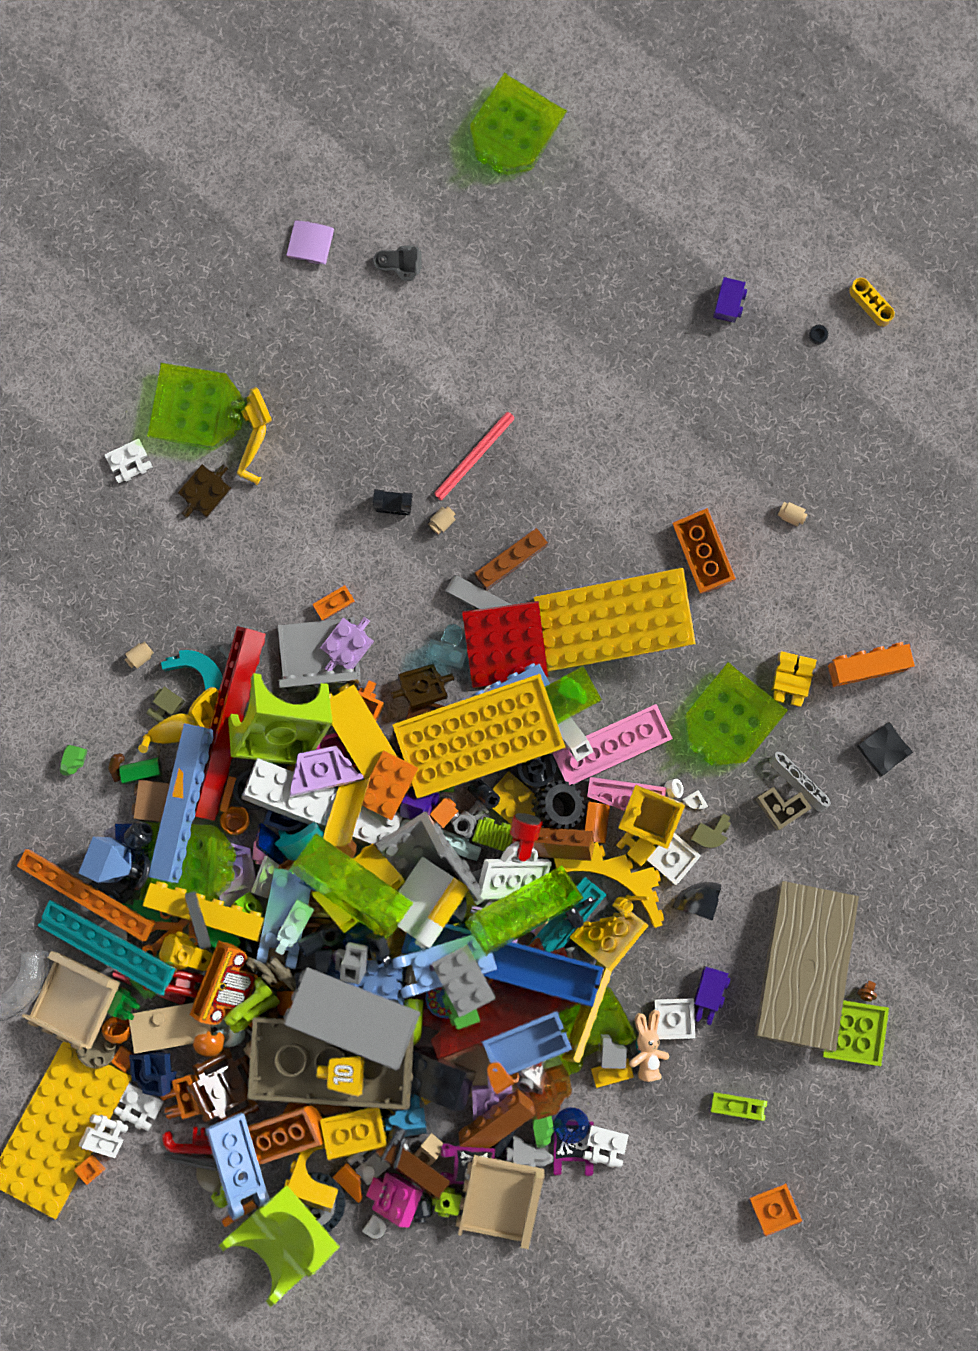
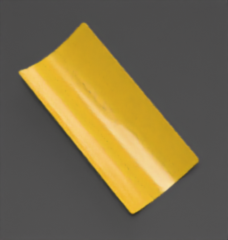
M370 777L338 787L322 843L331 846H344L351 842Z

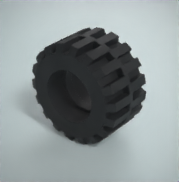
M556 781L541 787L538 790L539 792L535 793L534 797L536 799L532 800L534 807L531 809L532 812H535V817L539 818L542 822L541 826L544 825L545 828L569 829L581 821L580 818L584 815L582 810L585 809V805L582 804L584 798L580 797L579 794L581 792L579 789L575 790L576 786L574 784L569 785L567 781ZM554 797H557L563 803V816H559L553 809L552 801Z

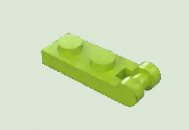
M713 1092L710 1111L765 1121L764 1109L767 1107L768 1101ZM752 1105L757 1106L756 1113L751 1112Z

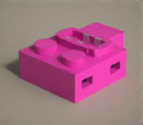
M386 1172L384 1178L373 1177L366 1196L375 1201L372 1210L399 1227H409L423 1189L397 1173Z

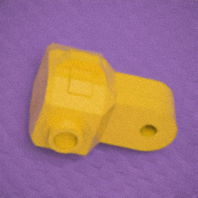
M178 931L174 935L170 934L164 938L159 958L164 963L175 968V972L186 967L207 970L212 954L204 949L201 950L200 947L194 946L188 934Z

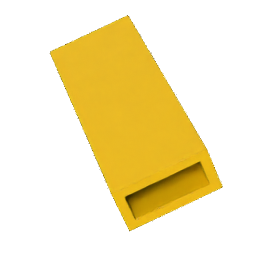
M347 683L338 689V694L334 696L331 693L329 694L332 726L363 775V778L367 779L370 777L383 750L395 756L396 754L355 685L350 686Z

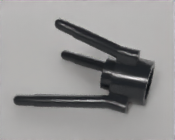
M393 1125L390 1130L387 1129L385 1132L388 1145L380 1157V1160L383 1161L392 1145L397 1146L399 1144L393 1166L394 1169L398 1166L402 1149L406 1142L404 1138L406 1131L396 1125ZM377 1149L371 1150L362 1162L366 1163Z

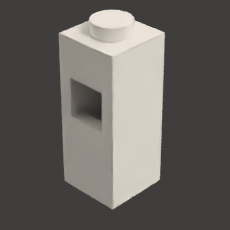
M569 714L556 720L564 744L577 762L594 752L588 739Z

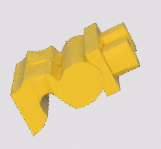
M780 651L778 653L780 664L775 670L771 689L774 691L773 701L784 703L785 695L790 694L792 695L790 705L801 707L804 698L808 697L813 677L812 672L816 667L817 660L804 656L798 657V655ZM797 665V666H798V670H796V671H795V674H793V673H794V666Z

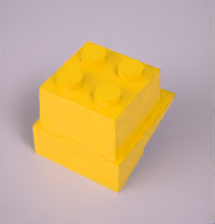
M635 784L618 828L668 849L685 804Z

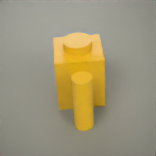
M626 832L616 846L620 850L625 845L629 846L630 849L626 855L641 867L657 848L653 846L654 843L640 837L637 841H634L632 839L634 835Z

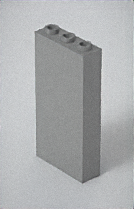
M307 968L306 971L303 970L299 978V982H301L299 989H296L292 996V1001H294L291 1009L288 1008L285 1013L284 1020L286 1022L284 1025L393 1069H399L421 1012L311 968Z

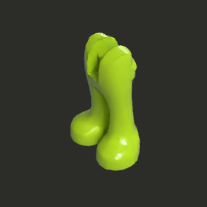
M260 977L254 981L255 992L248 999L233 1008L224 1018L226 1025L230 1026V1030L234 1033L244 1030L253 1021V1018L281 1003Z

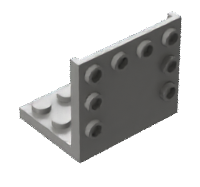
M354 617L345 618L351 624H355ZM342 619L278 625L283 679L279 680V684L285 694L318 691L320 683L328 684L329 689H337L347 683L350 686L353 684L355 687L361 686L359 662L354 669H346L338 664L333 671L324 669L331 659L320 647Z
M426 811L376 843L378 849L399 872L404 881L407 880L420 859L424 857L443 871L448 869L453 872L457 871L466 886L469 887V892L475 903L478 905L484 901L480 895L483 892L482 889L475 882L476 878L473 873L468 871L470 870L469 865L465 859L462 860L444 836L437 822L434 823Z

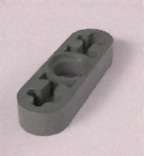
M195 891L187 893L185 898L200 949L211 947L197 894Z

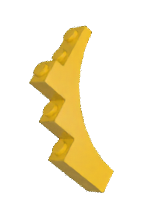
M598 842L594 843L591 861L553 858L558 874L571 871L597 873L616 880L635 896H648L649 900L639 901L647 911L653 928L663 926L661 921H664L662 910H658L656 905L659 899L656 891H652V887L659 886L658 882L661 881L659 872L654 870V867L631 873L630 869H633L630 857L627 858L626 854L603 861L602 857L605 856L604 848L602 845L599 846Z

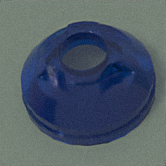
M575 1107L561 1110L554 1120V1131L557 1137L569 1144L582 1141L589 1131V1120L586 1114ZM571 1119L576 1120L578 1123V1128L574 1132L569 1131L566 1127V1123Z

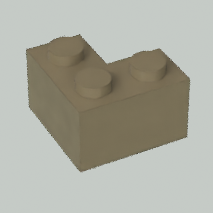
M772 787L755 798L776 831L811 809V806L801 792L784 802L776 789Z

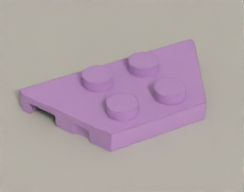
M337 746L300 753L296 760L290 797L359 782L364 778L361 773L359 774L352 767V763L342 755Z
M209 838L220 901L224 902L223 906L230 907L240 897L249 891L251 893L254 886L256 872L254 861L252 860L251 848L219 839Z

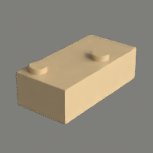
M194 1003L132 1013L135 1017L133 1020H129L134 1054L192 1044L194 1037L198 1034H206L207 1031H210L211 1035L214 1036V1027L211 1024L198 1022L189 1015Z

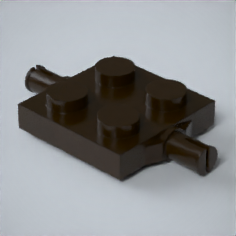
M201 464L179 490L178 494L188 504L183 512H181L183 516L188 518L193 510H196L208 518L232 488L221 478L228 470L225 465L222 464L215 473Z
M434 663L398 674L397 678L401 689L391 691L392 699L404 696L411 710L445 700L448 694L444 688V683L454 681V676L452 673L441 676L437 672Z

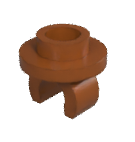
M868 980V983H865L864 989L858 990V995L861 996L862 1000L871 1002L877 999V994L873 992L876 983Z

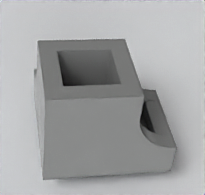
M348 943L346 950L338 949L335 970L341 972V981L360 984L367 969L368 946Z
M601 1035L599 1050H597L596 1054L597 1062L602 1068L626 1069L627 1049L624 1045L613 1044L609 1035Z

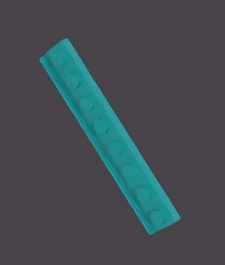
M584 877L548 923L527 946L558 954L577 929L570 924L568 919L563 920L566 917L565 912L573 907L579 909L583 906L581 902L589 897H593V899L599 898V900L579 912L585 922L605 898L606 894ZM497 981L491 989L495 996V999L491 1002L507 1015L528 989Z
M49 900L41 917L42 921L38 924L40 928L159 995L165 994L164 991L171 981L176 970L175 968L59 903Z

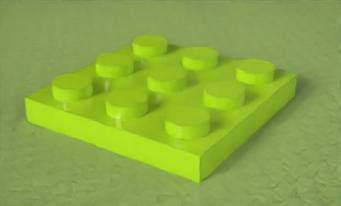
M843 1000L836 1051L833 1053L822 1052V1057L881 1066L889 1008Z

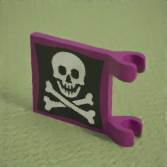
M554 1121V1175L562 1174V1161L585 1162V1175L593 1176V1163H590V1160L583 1159L584 1151H592L593 1146L585 1145L589 1126H594V1122Z
M442 1144L441 1156H455L454 1174L441 1172V1175L450 1181L449 1185L464 1184L465 1180H469L470 1174H467L468 1163L473 1162L474 1155L494 1159L495 1149L457 1147L450 1144Z

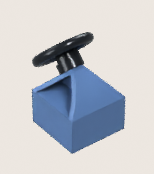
M93 837L79 874L96 882H118L127 877L130 878L131 890L138 892L147 881L151 861L150 857L144 854L137 859L136 863H132L131 848L112 837Z

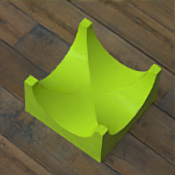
M253 673L251 677L249 706L243 722H240L237 714H230L228 717L231 757L253 760L261 759L269 762L296 765L298 754L316 750L333 723L328 684L320 683L317 697L312 702L294 705L283 702L272 695L265 687L261 674Z
M287 1185L244 1220L218 1245L223 1252L233 1246L247 1247L262 1257L269 1268L272 1279L271 1292L265 1301L270 1307L306 1275L311 1277L339 1248L338 1244Z

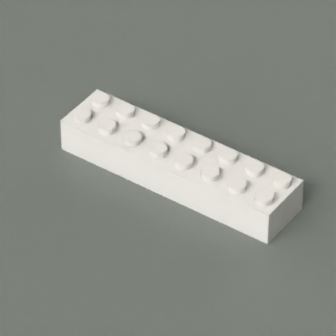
M257 759L241 799L308 825L315 821L325 831L338 789L332 787L290 797L294 772ZM361 806L352 840L365 847L373 843L378 849L376 843L399 828L402 820L400 813L396 812L393 819L390 820Z

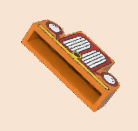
M218 941L190 1011V1016L198 1022L217 1025L224 1018V1008L233 1009L252 995L255 986L254 981L258 976L243 967L247 960L245 952L232 944Z

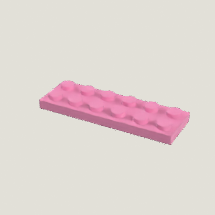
M657 704L587 735L586 738L594 752L578 762L567 747L552 752V755L564 781L569 782V785L673 738Z

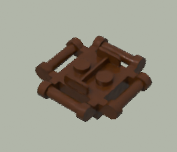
M224 1048L216 1056L201 1064L196 1063L192 1066L198 1081L187 1086V1089L192 1093L203 1115L204 1123L214 1117H217L218 1121L222 1122L239 1113L246 1116L259 1111L257 1103L253 1099H248V1088L237 1068L241 1064L249 1080L250 1064L247 1054L234 1061L231 1051L228 1048ZM223 1060L225 1061L226 1066L205 1076L204 1070ZM245 1101L246 1107L228 1117L225 1116V1111Z

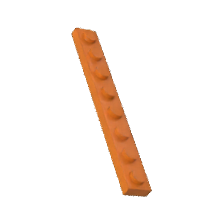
M25 849L17 867L141 941L147 940L155 923L35 852Z

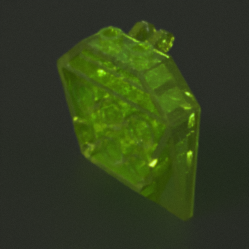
M504 72L470 124V135L477 160L482 164L487 163L491 165L493 170L499 174L511 175L533 170L568 110L563 109ZM506 107V108H508L509 110L506 111V112H503V111L500 110V108ZM521 116L524 120L517 121L515 118ZM495 125L497 128L490 130L488 126ZM533 126H538L540 130L534 131L531 128ZM511 135L513 138L507 140L504 136ZM522 144H526L528 148L521 149L519 146Z
M161 363L147 437L215 451L237 436V431L241 430L242 419H240V415L246 405V401H243L241 393L226 373ZM186 385H193L192 390L189 392L184 391ZM213 388L215 389V393L213 395H207V390ZM183 403L190 404L188 409H180ZM205 407H212L210 413H203V409ZM180 421L186 422L183 428H177V424ZM202 425L209 426L207 431H199Z
M727 662L684 715L687 742L690 744L689 748L696 754H703L705 756L704 760L711 766L714 764L716 766L744 764L788 710ZM725 694L728 698L727 703H721L718 700V695ZM734 706L742 708V715H736L733 712ZM704 712H711L713 720H705ZM749 718L757 720V727L749 726ZM721 723H724L728 726L727 733H722L719 731V725ZM738 735L743 738L742 745L734 743L735 736Z
M146 822L153 830V839L144 848V854L150 857L152 863L161 823ZM192 824L190 829L191 836L186 846L187 853L181 868L182 875L175 887L187 890L186 894L195 891L198 894L204 895V900L212 902L213 898L217 899L234 881L235 872L232 869L233 862L236 860V851L217 826ZM198 840H202L203 846L198 850L196 844ZM200 859L201 867L196 869L195 862ZM148 877L141 889L140 900H145L150 883L156 884V881L168 884L167 888L175 890V887H172L171 882ZM195 879H199L200 885L197 889L194 888L193 885Z

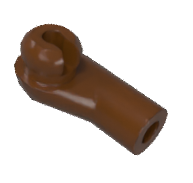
M121 753L112 755L108 765V770L114 783L121 780L119 766L120 763L125 761V757Z

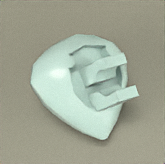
M224 1018L219 1024L211 1025L219 1029V1031L214 1033V1036L218 1032L225 1036L223 1047L236 1046L245 1038V1029L238 1033L232 1032L230 1026L226 1025Z

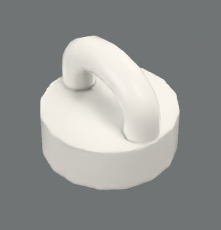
M673 779L665 783L666 797L675 799L682 796L683 785L680 780Z

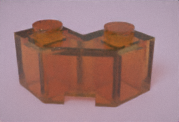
M563 1064L544 1069L547 1086H545L541 1095L532 1091L529 1092L538 1120L556 1115L561 1109L560 1105L565 1098H569L572 1094L570 1077Z

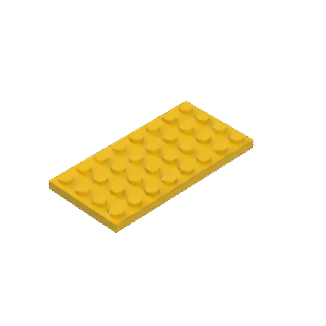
M683 568L534 597V601L539 602L548 672L696 645Z
M541 674L393 724L404 760L418 767L412 780L417 799L566 748Z
M62 1042L0 1156V1190L56 1220L79 1179L74 1170L93 1153V1151L79 1146L87 1127L94 1129L96 1123L90 1121L93 1114L97 1116L104 1115L107 1116V1119H111L114 1110L132 1080L131 1075L110 1064L102 1068L87 1067L78 1059L76 1048L72 1047L69 1042Z

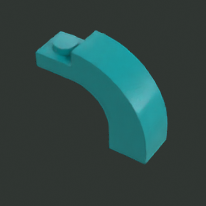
M180 650V658L177 659V656L165 658L166 661L161 662L164 671L194 668L203 677L205 691L210 687H214L217 690L220 689L223 678L220 668L208 656L200 652Z
M313 821L302 831L294 835H290L288 831L279 830L280 839L275 842V845L287 859L299 860L313 854L325 845L322 843L324 831Z

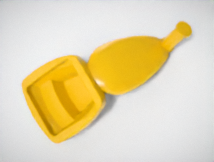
M254 387L249 390L250 394L247 396L248 404L241 411L244 420L249 421L253 430L237 474L240 478L243 477L258 486L261 477L245 471V469L250 465L258 452L266 434V425L272 419L259 389Z
M214 687L208 688L193 702L188 714L179 713L156 724L143 736L138 750L141 753H146L151 741L161 744L180 742L184 723L209 729L219 690Z

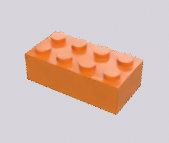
M903 642L892 644L888 649H885L884 646L877 647L869 651V653H866L865 650L855 652L848 658L847 655L837 656L828 665L833 687L900 673L915 667L910 644L903 645Z

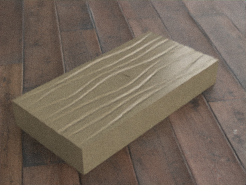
M785 881L778 885L754 1038L828 1053L836 1051L859 896Z
M253 1018L248 1099L407 1109L410 1107L414 1031L399 1069H393L365 1057L362 1094L355 1096L327 1088L328 1079L317 1078L318 1066L329 1067V1060L332 1058L358 1056L359 1054L284 1025L286 1022L284 1018Z

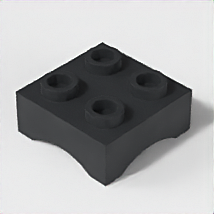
M890 722L883 725L857 745V748L880 777L913 753Z

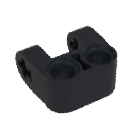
M374 489V511L387 514L410 515L413 493H396Z

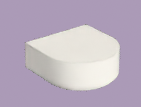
M373 1214L362 1232L373 1239H378L384 1235L386 1225L382 1219Z

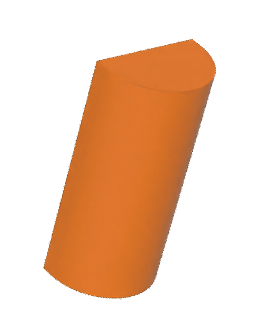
M708 508L672 523L700 594L721 588L736 580Z
M309 1105L249 1125L248 1130L258 1164L261 1165L321 1145L324 1142L320 1122V1119L323 1118L320 1112L314 1106Z

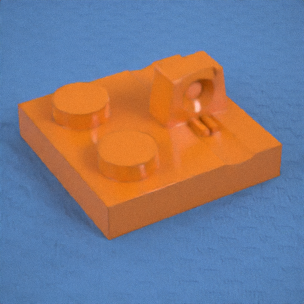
M787 1184L750 1198L765 1237L802 1223Z

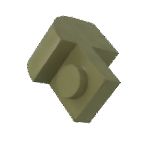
M721 814L714 829L699 823L690 841L703 848H715L722 845L727 840V837L721 833H726L731 824L728 822L730 817L726 814Z

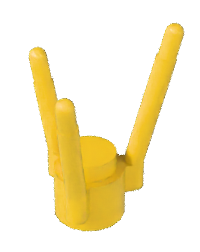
M627 894L626 897L620 896L616 898L612 907L626 917V913H631L633 910L632 900H649V897Z

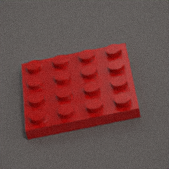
M538 601L462 612L472 688L488 686L498 681L503 683L508 680L507 677L515 672L519 675L525 672V667L533 663L535 666L540 664L546 677H548Z

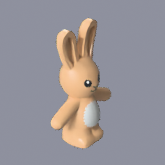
M653 1010L650 1013L648 1028L644 1014L638 1013L635 1015V1024L639 1033L637 1044L642 1052L630 1060L629 1065L635 1067L639 1064L638 1078L646 1082L662 1078L659 1073V1059L667 1060L669 1058L667 1052L657 1050L659 1046L657 1027L660 1018V1012L657 1010Z

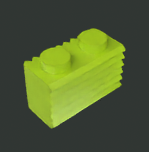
M484 817L483 820L479 819L472 842L504 852L512 844L513 836L509 833L511 825L503 822L502 825L494 824L495 820Z

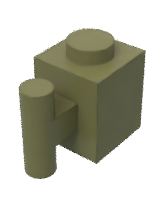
M164 686L162 689L159 688L153 696L155 698L153 702L159 706V709L155 711L149 708L146 714L157 722H161L166 719L164 716L167 712L172 716L176 715L185 701Z

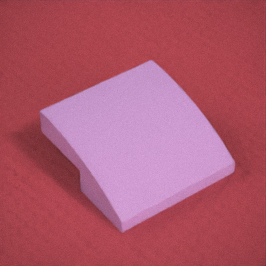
M295 220L286 256L291 259L306 260L309 263L326 264L334 228Z

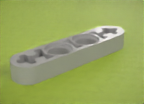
M777 751L770 757L769 762L771 766L798 793L801 792L807 802L817 811L823 812L830 806V799L785 754Z

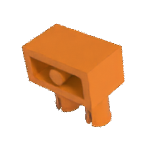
M195 1074L172 1080V1090L168 1094L160 1096L163 1101L173 1097L177 1098V1105L165 1108V1113L173 1112L165 1115L168 1120L179 1116L185 1119L202 1114L192 1093L187 1089V1086L198 1081Z

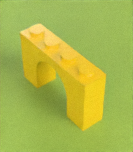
M373 843L363 848L358 856L350 859L341 870L334 872L329 880L321 884L317 892L314 891L312 893L315 900L343 933L359 922L355 913L344 901L345 889L353 879L360 876L373 877L389 895L405 883L399 872Z
M323 1142L319 1146L297 1152L299 1154L298 1160H293L290 1172L293 1173L291 1180H286L285 1186L287 1185L303 1204L331 1213L338 1189L314 1181L306 1170L308 1157L317 1150L326 1149Z

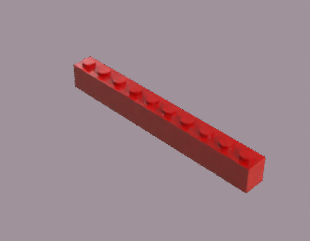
M236 627L209 729L213 730V741L209 747V758L205 764L204 780L201 783L200 797L196 803V817L215 821L216 815L219 812V803L224 793L225 781L229 775V767L233 758L231 757L228 717L230 714H237L241 723L244 720L246 704L250 698L251 677L256 672L260 662L259 657L265 643V633L244 627Z

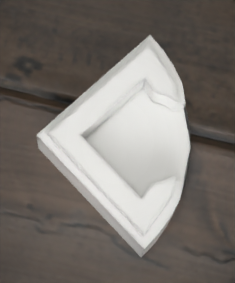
M699 790L682 799V802L692 809L699 810L708 807Z

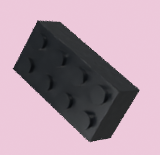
M413 1046V1079L411 1081L410 1093L453 1111L465 1110L476 1072Z

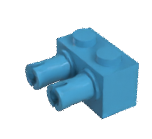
M410 1093V1107L408 1110L397 1109L395 1115L385 1119L386 1131L387 1129L390 1130L393 1125H396L406 1131L405 1136L427 1134L424 1108H420L419 1096L414 1094L412 1098V1093Z

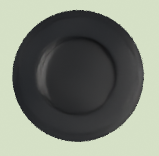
M815 325L809 332V338L815 344L824 343L829 335L827 328L823 325Z

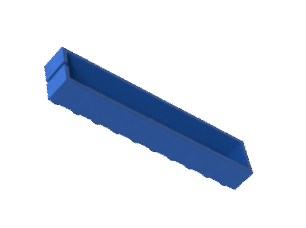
M446 924L431 947L478 932ZM407 933L401 953L409 955L425 949L415 943L417 939ZM487 935L497 970L483 974L484 977L589 1007L594 1006L598 989L594 987L600 984L603 967Z

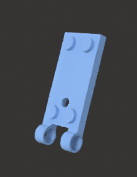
M279 868L274 869L257 954V960L266 964L269 948L277 949L280 941L276 940L279 928L284 924L296 900L298 899L307 905L309 903L311 889L299 884L303 873ZM303 931L293 947L287 946L286 951H289L286 968H296L299 953L298 941L301 940Z
M479 932L392 959L395 970L412 965L417 984L401 988L403 999L443 987L436 971L432 972L430 966L433 962L465 945H468L483 974L497 970L486 932Z
M239 1113L206 1128L228 1202L227 1210L230 1217L236 1220L244 1216V1210L240 1202L241 1199L253 1194L254 1201L258 1207H261L270 1200L245 1116ZM242 1173L243 1178L238 1180V1175Z

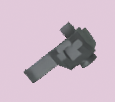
M403 245L397 250L378 251L374 256V260H372L373 265L377 269L395 271L403 281H412L422 269L421 250L413 245Z

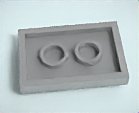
M468 945L432 963L459 1017L495 999Z

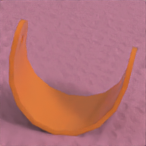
M492 1062L489 1064L487 1069L488 1076L496 1094L519 1081L518 1072L509 1076L500 1063Z

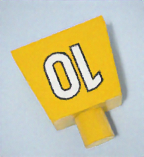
M358 1055L332 1058L329 1060V1067L318 1066L317 1078L328 1079L327 1088L359 1096L362 1094L365 1057Z

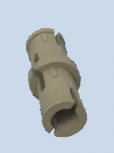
M272 956L271 959L269 958L265 965L277 975L276 978L279 981L282 980L291 991H295V976L290 972V968H286L275 956Z

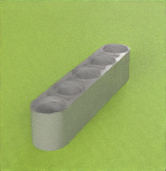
M453 575L444 591L476 610L512 605L457 575Z

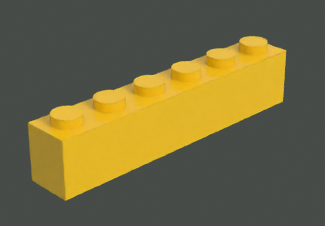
M156 881V884L150 883L143 906L192 921L185 898L187 890L175 887V890L167 888L168 884ZM196 893L206 926L258 942L265 920L261 917V913L250 910V913L242 911V907L233 904L231 908L223 906V901L213 898L212 902L204 900V895Z

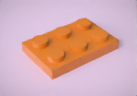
M383 750L370 775L362 806L392 820L418 767Z

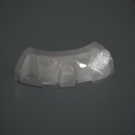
M47 951L21 953L19 974L13 985L0 996V1022L9 1020L22 1013L23 1009L31 1002L33 1003L39 995L44 978L47 977L49 954Z

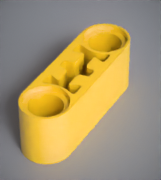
M860 277L854 280L849 289L852 298L877 325L881 327L889 325L895 315L894 309L865 278ZM855 286H861L863 288V291H857ZM880 313H886L889 319H883Z

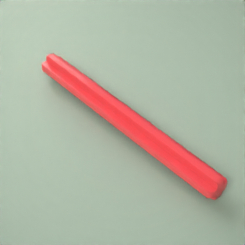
M506 412L435 491L434 495L439 500L445 498L512 423L514 416L511 413Z

